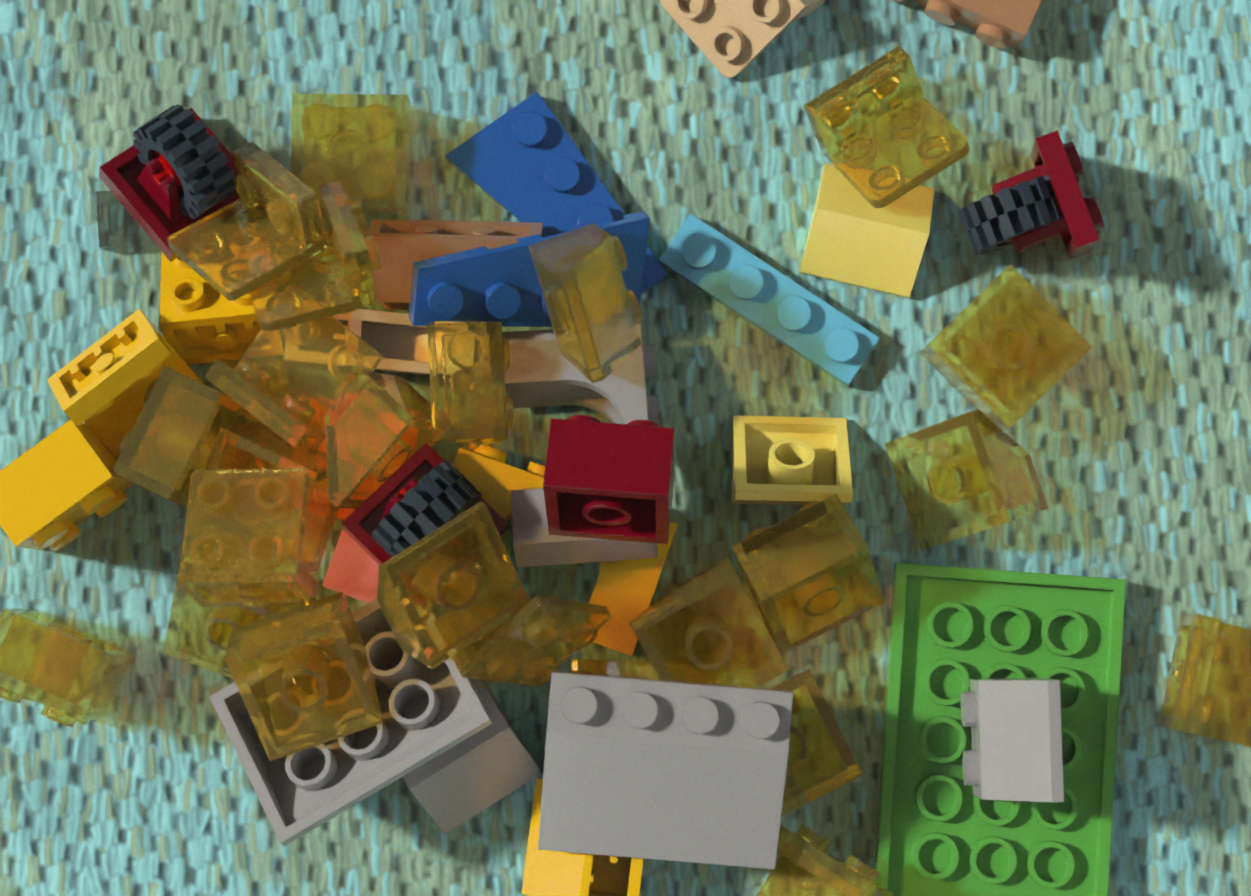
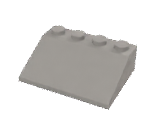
M399 585L209 696L275 834L283 846L295 841L492 724L472 679L433 604L424 610Z
M552 671L538 850L775 870L789 753L793 692Z

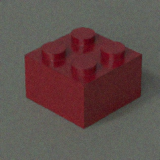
M574 415L567 419L551 418L543 482L549 535L668 544L674 488V428L662 427L659 423L650 420H634L628 424L601 422L599 419L588 415Z

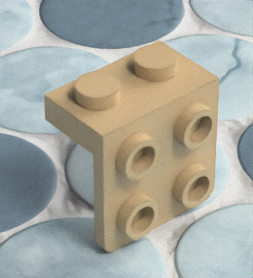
M660 0V3L724 77L732 78L739 75L794 20L812 14L825 0Z

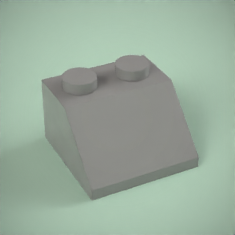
M482 675L472 680L488 712L492 724L402 777L409 790L444 834H447L542 773Z
M1039 677L970 679V691L961 693L963 727H971L972 750L963 751L962 768L965 786H973V795L983 800L1064 802L1060 680Z

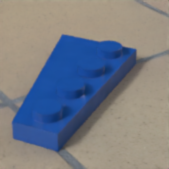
M538 92L532 94L445 155V159L451 165L465 174L484 193L506 209L520 222L543 223V237L573 231V226L595 221L600 225L624 219L623 215L625 213ZM646 246L641 296L668 277V273L648 246Z
M644 211L623 215V220L600 225L595 221L573 226V231L547 237L537 234L519 238L516 244L488 249L484 246L413 262L408 318L413 326L589 327L638 323L650 217Z

